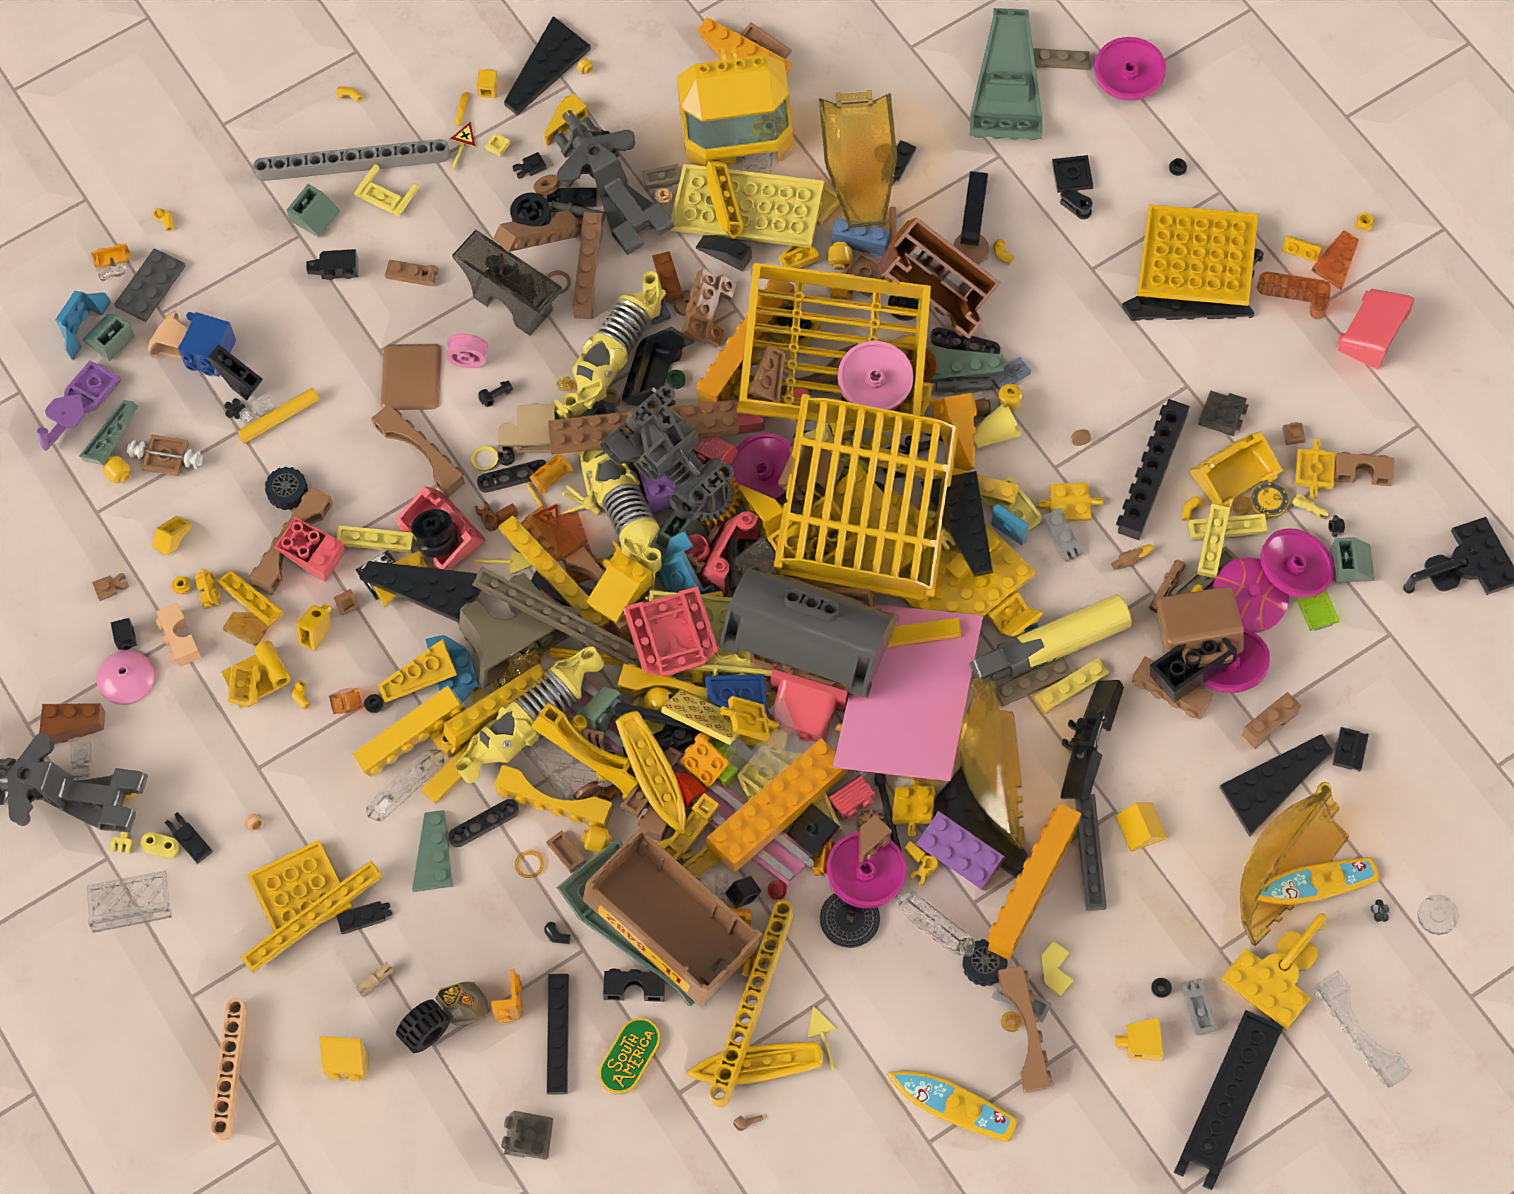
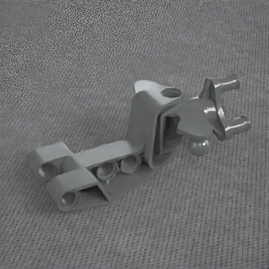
M572 110L567 111L569 116L565 112L562 118L570 126V139L568 141L562 133H558L554 137V141L561 148V153L564 157L568 158L557 172L558 179L564 187L572 186L574 180L580 179L581 174H589L595 179L611 234L626 254L629 255L644 245L637 233L650 226L659 235L674 228L673 221L659 202L652 203L627 184V177L619 159L615 156L619 150H632L635 147L634 132L622 130L602 135V131L593 124L590 117H585L580 121L573 114Z
M46 733L37 734L17 761L14 758L0 759V805H4L8 798L9 818L14 823H17V825L26 826L31 820L29 813L33 809L31 803L36 799L43 800L102 831L131 832L136 811L128 807H122L126 795L143 793L148 778L147 774L136 770L115 768L114 774L110 776L73 781L74 777L56 764L45 761V757L54 749V743Z

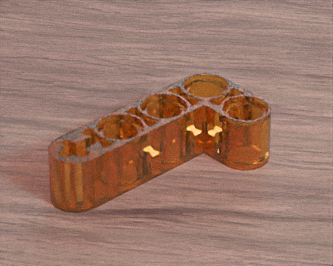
M1263 272L1259 276L1257 290L1262 295L1311 302V317L1322 319L1325 317L1328 309L1331 285L1327 281Z

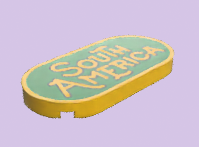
M636 1018L627 1022L621 1029L599 1068V1079L608 1092L617 1095L628 1093L637 1086L660 1045V1033L653 1022L644 1018Z

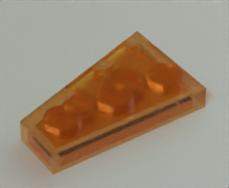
M1343 230L1314 264L1311 271L1342 290L1359 239Z

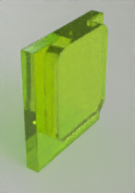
M1327 591L1316 597L1300 598L1297 600L1310 631L1330 627L1339 622Z

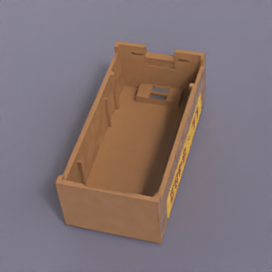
M641 827L586 882L583 901L703 1008L721 989V986L756 952L763 934L758 929L754 930L649 837L647 835L648 831ZM723 960L724 963L714 973L712 970Z

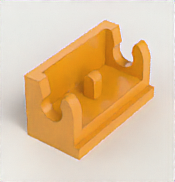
M557 454L532 474L530 479L538 491L543 494L548 492L547 488L565 473H571L573 468L565 456Z

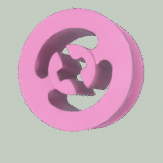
M455 334L448 338L447 345L449 349L446 351L445 357L450 363L463 368H477L486 363V355L484 353L488 350V344L484 339L471 334Z

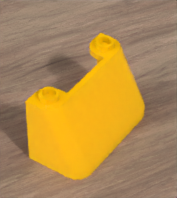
M1261 431L1241 437L1189 469L1193 479L1212 503L1225 507H1231L1233 505L1231 502L1234 501L1235 497L1261 481L1268 480V482L1275 480L1279 477L1277 474L1283 471Z

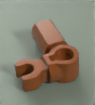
M484 501L485 508L483 510L475 506L477 515L481 516L488 531H495L499 523H504L511 516L516 517L519 515L513 503L497 511L496 514L490 511L489 504Z

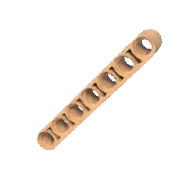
M239 998L230 999L225 1008L211 1118V1130L219 1140L230 1138L234 1125L247 1020V1008ZM241 1006L239 1012H232L234 1007ZM239 1026L236 1032H230L231 1027ZM236 1045V1049L233 1052H227L229 1046ZM228 1065H234L232 1071L225 1072V1068ZM231 1085V1089L228 1092H222L224 1086ZM223 1105H229L227 1111L220 1112V1108ZM226 1125V1129L223 1132H217L219 1126Z

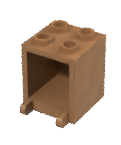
M801 445L793 492L795 501L802 505L805 503L813 447ZM793 446L789 449L791 455L778 482L785 493L787 492L789 475L792 473L794 461L792 457ZM821 449L812 504L826 494L832 456L826 449ZM838 461L835 486L845 466L840 461Z

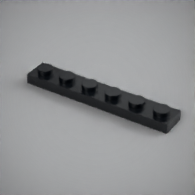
M548 974L547 1095L568 1094L569 974Z

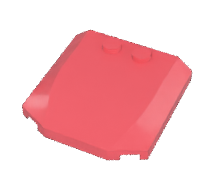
M698 586L679 591V593L645 603L639 602L623 608L643 673L663 677L701 667L718 652Z

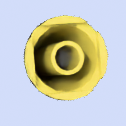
M1006 403L1000 405L975 426L976 434H973V444L977 448L1022 436L1021 431L1017 428L1018 424Z

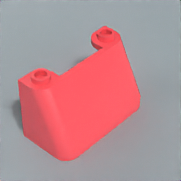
M1377 289L1366 290L1362 297L1363 303L1346 333H1341L1337 341L1340 344L1338 351L1378 370L1402 323L1407 320L1415 298L1405 294Z
M424 486L395 520L400 524L399 528L403 532L412 533L411 525L413 520L422 512L431 509H441L448 512L456 529L458 542L450 553L434 558L433 561L435 562L434 566L436 569L450 570L478 549L486 539L444 493Z
M742 512L722 524L709 547L710 553L708 558L703 561L706 564L698 575L703 588L713 584L716 592L722 591L723 597H726L730 588L726 584V576L730 570L729 563L726 561V544L729 538L736 536L737 545H739L738 541L740 538L759 539L760 537L759 516L751 512Z

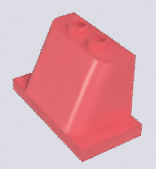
M775 669L771 673V691L777 692L770 720L778 722L779 727L776 730L787 732L788 736L794 735L807 742L810 740L817 742L820 738L826 741L836 710L845 713L848 691Z

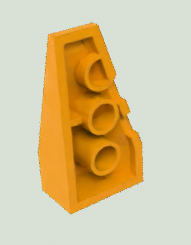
M973 393L945 397L932 405L934 419L941 420L950 425L951 423L959 424L954 466L961 470L971 471L975 468L973 434H976V427L973 426L974 417L977 416L974 395ZM941 436L945 446H947L948 437Z

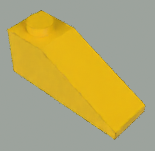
M574 93L563 98L559 103L543 134L546 146L554 142V137L558 133L565 134L570 130V126L562 118L565 112L569 116L567 111L572 110L573 114L580 121L588 117L587 106Z

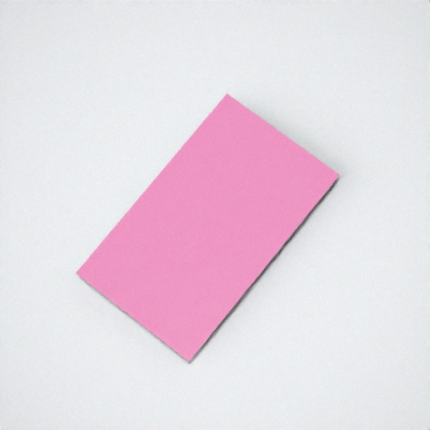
M873 604V607H880L882 611L891 614L893 612L898 613L899 618L895 626L959 617L962 637L887 647L872 680L869 699L849 694L833 768L951 781L973 671L969 663L975 660L983 616Z

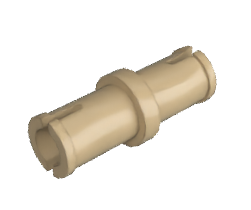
M386 961L375 972H370L368 974L369 977L355 986V988L363 997L376 985L380 986V982L395 971Z

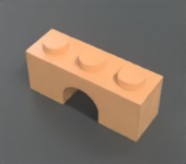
M178 602L156 611L159 618L155 620L159 629H164L165 634L162 637L166 646L170 645L172 648L169 653L173 662L177 661L181 667L200 659L201 655L192 635L190 634L186 637L177 636L180 629L188 626Z

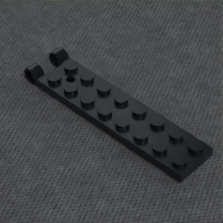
M1245 1010L1174 1170L1175 1174L1183 1177L1190 1161L1209 1169L1203 1187L1211 1191L1213 1190L1283 1026ZM1206 1143H1210L1212 1145V1149L1207 1150L1205 1149L1204 1145Z

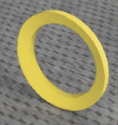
M490 446L478 447L471 455L472 465L480 471L493 469L498 463L496 450ZM487 450L494 454L495 461L490 467L482 468L475 463V456L480 451Z

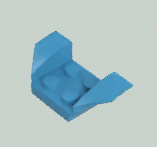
M74 291L55 319L65 338V351L71 360L75 358L81 349V345L74 335L78 332L82 321L88 317L89 311L91 310L103 315L111 302L106 293L87 294Z
M684 531L671 537L662 559V568L657 572L667 592L679 593V591L697 586L700 595L716 592L713 584L702 587L684 552L693 547L687 533Z
M445 635L425 639L428 649L441 639H444L457 675L438 682L439 690L441 691L446 686H449L463 704L472 691L480 689L470 652L464 646Z

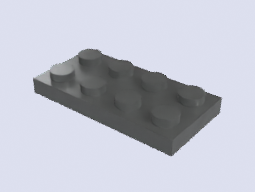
M154 248L114 303L115 307L147 322L186 267L185 263Z

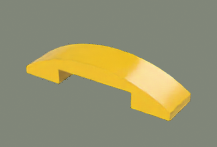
M703 793L692 807V812L686 818L685 833L681 834L676 831L670 840H666L662 848L676 861H679L704 831L720 804Z

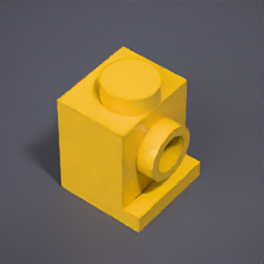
M443 727L440 730H436L430 737L432 743L449 758L452 754L455 755L460 751L462 744L454 748L449 741L445 742L447 738L443 735Z

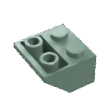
M310 184L305 186L287 208L288 217L292 223L318 238L340 212V209L322 191Z
M107 314L82 340L110 361L135 334L131 325L121 317Z
M673 513L659 531L656 544L667 549L670 538L684 531L688 537L699 534L705 539L708 537V533L698 519L693 520V514L681 519Z
M1355 537L1335 538L1331 547L1335 568V581H1374L1370 544Z
M603 686L580 711L578 715H583L587 719L588 729L604 732L613 717L616 718L620 715L614 713V706L618 702L622 703L620 692Z

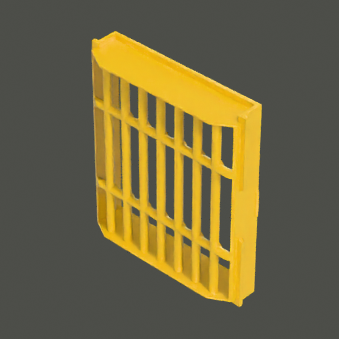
M753 263L737 413L798 420L801 398L793 397L794 387L841 393L839 385L795 380V370L837 376L839 368L797 363V353L843 359L847 353L844 351L799 346L798 337L804 336L858 344L868 341H881L889 343L898 349L914 351L913 360H909L913 370V384L910 395L904 401L909 402V411H892L920 416L931 286L905 282L897 284L894 281L890 283L887 280L859 277L852 274L829 273ZM759 278L796 283L795 293L758 289ZM808 284L873 293V302L864 303L804 295L803 285ZM885 294L919 299L918 309L881 305L880 296ZM757 297L794 301V310L757 306ZM802 302L868 310L872 311L871 320L802 312L801 306ZM879 312L916 317V326L879 322ZM756 313L793 318L792 327L755 323ZM800 319L870 328V336L862 337L800 329ZM754 330L791 335L790 344L753 340ZM877 330L915 334L914 343L878 339ZM773 346L781 351L789 352V361H784L783 369H788L787 379L782 378L781 385L786 386L785 396H780L779 403L763 401L748 393V384L753 381L755 376L750 374V365H760L762 358L751 357L752 347L766 349ZM807 410L805 420L818 421L819 413ZM827 414L825 422L837 423L838 416ZM845 418L844 425H851V427L856 428L857 420ZM864 421L863 429L875 430L876 423ZM883 425L882 431L893 433L894 427ZM902 429L901 434L912 435L913 431Z
M802 394L792 452L794 461L786 492L787 503H784L774 561L775 574L848 588L871 589V592L927 602L929 597H934L943 533L940 531L946 490L951 485L959 424L951 423L950 425L938 419L829 398H810V395ZM807 410L819 413L815 439L803 437ZM827 414L838 416L834 443L822 441ZM845 418L857 420L853 447L841 445ZM864 421L876 423L871 450L860 448ZM883 425L894 427L890 454L879 452ZM902 429L913 431L909 457L898 455ZM920 432L932 434L928 461L917 459ZM939 436L948 437L944 464L935 463ZM801 445L813 447L803 515L790 513L800 449ZM821 449L832 451L821 519L811 517L810 514ZM842 452L850 454L851 459L841 522L829 520L839 455ZM863 456L868 457L870 462L860 526L848 524L858 458ZM879 459L888 461L889 464L879 529L867 527L877 460ZM896 463L908 466L898 533L886 531ZM915 467H921L926 469L917 536L906 535L905 531ZM934 470L943 473L932 540L924 538L933 474ZM789 520L801 523L796 558H783ZM809 524L820 527L815 561L803 559ZM828 528L839 530L834 565L822 563ZM847 531L858 534L853 568L842 566ZM866 535L877 538L872 572L861 570ZM885 539L896 541L891 576L880 574ZM904 542L915 545L910 579L899 577ZM923 546L931 547L926 584L918 582Z

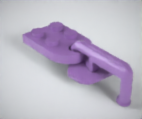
M90 360L66 387L64 397L53 399L46 407V416L57 424L49 434L48 429L44 427L37 429L42 449L47 451L67 428H73L80 423L85 416L84 413L97 409L121 381L120 376Z

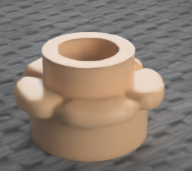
M661 188L655 192V200L661 205H667L671 201L672 192L667 188Z
M250 814L246 817L244 825L248 830L255 832L263 826L264 822L260 814Z

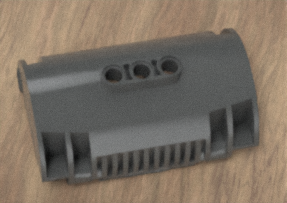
M751 565L742 576L731 600L719 648L733 654H737L739 649L781 662L846 684L851 694L867 698L872 687V680L892 638L899 615L895 612L891 614L882 611L877 606L871 608L866 606V603L787 576H776L772 571L765 572Z

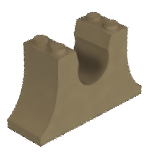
M524 572L520 575H514L509 579V581L580 617V612L576 607L558 604L542 594ZM477 600L471 604H465L460 609L459 629L477 652L481 663L479 684L483 689L547 651L550 647L567 639L570 635L510 604L508 606L516 616L508 620L494 618L489 614L487 608Z

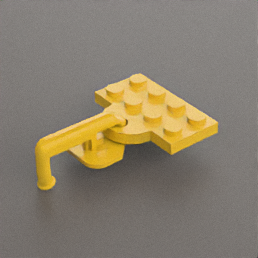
M1324 913L1318 914L1302 936L1296 931L1286 932L1276 944L1277 953L1270 954L1263 960L1245 948L1223 975L1221 981L1276 1024L1283 1026V1029L1287 1031L1311 1000V997L1295 985L1299 978V971L1310 969L1318 958L1317 947L1309 941L1318 930L1324 929L1326 915Z

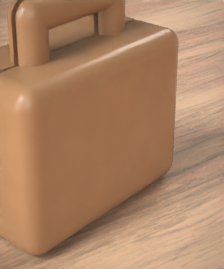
M390 344L385 346L381 389L382 409L388 404L393 409L397 408L398 410H433L438 407L441 369V347L438 344Z
M1221 587L1161 597L1157 600V623L1165 654L1178 645L1186 644L1180 656L1183 657L1186 668L1190 669L1185 661L1186 653L1190 650H1196L1201 654V643L1203 641L1213 640L1217 645V651L1212 655L1201 654V662L1198 668L1207 666L1230 650L1222 642V638H1227L1237 649V654L1243 651V625L1232 588ZM1209 643L1205 645V651H1212ZM1191 654L1187 657L1190 662L1199 660L1197 655ZM1233 655L1229 656L1224 664L1230 663L1233 660Z

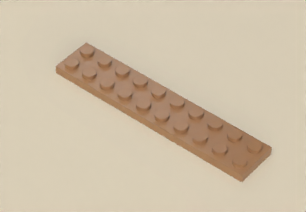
M735 400L669 407L681 415L693 427L699 438L739 434ZM633 411L549 420L551 454L602 449L600 442L625 423L627 417ZM625 428L627 433L632 434L629 428Z

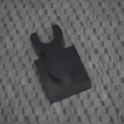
M539 152L523 158V164L518 163L512 166L514 172L521 170V172L517 173L518 179L523 178L528 172L532 176L547 169Z

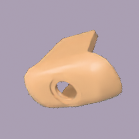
M173 311L165 317L150 339L148 352L151 357L166 354L182 359L178 348L188 328L179 322L177 311Z

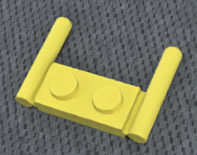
M374 164L354 192V195L399 217L419 189V185L414 183L404 198H401V196L371 182L380 169L379 165Z

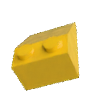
M743 485L737 486L745 512H751L759 516L760 532L769 542L767 538L780 529L784 506L779 505L775 499Z
M621 552L608 566L586 601V604L617 623L625 615L623 608L635 604L653 584L652 571Z
M331 1036L319 1037L322 1071L328 1079L340 1080V1078H348L349 1081L359 1082L360 1079L366 1080L369 1054L361 1039Z

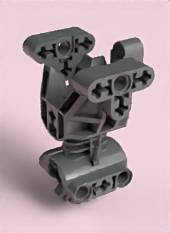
M663 385L627 417L625 423L600 442V446L616 465L633 462L648 480L657 481L663 475H666L668 480L677 488L670 495L669 499L674 509V514L678 518L684 519L693 514V520H696L698 517H700L701 522L706 518L710 522L713 520V517L717 520L720 515L723 516L726 513L725 510H728L731 507L729 504L733 502L730 496L734 492L729 489L734 485L727 482L733 476V468L717 458H712L706 464H703L696 457L692 450L698 445L699 436L681 415L667 406L674 399L675 391L671 386ZM662 395H665V398L662 401H660L659 398ZM647 405H651L654 411H651ZM625 428H629L632 434L627 433ZM719 471L724 472L725 477H722ZM681 505H685L688 511H684Z

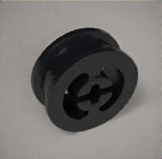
M524 193L518 196L510 207L512 222L527 226H545L551 222L552 217L549 203L544 196L538 193ZM538 209H541L543 211L541 216L539 215ZM521 211L523 214V219L519 217Z

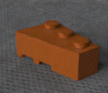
M100 703L42 704L39 733H46L54 744L67 742L68 739L74 737H83L104 730L105 711Z

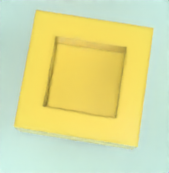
M494 133L485 145V148L501 157L509 147L510 140Z

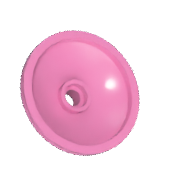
M134 650L118 651L110 655L103 661L97 673V685L101 694L110 702L120 705L132 704L143 699L150 692L155 681V670L151 661L144 654ZM122 670H126L124 674H120Z

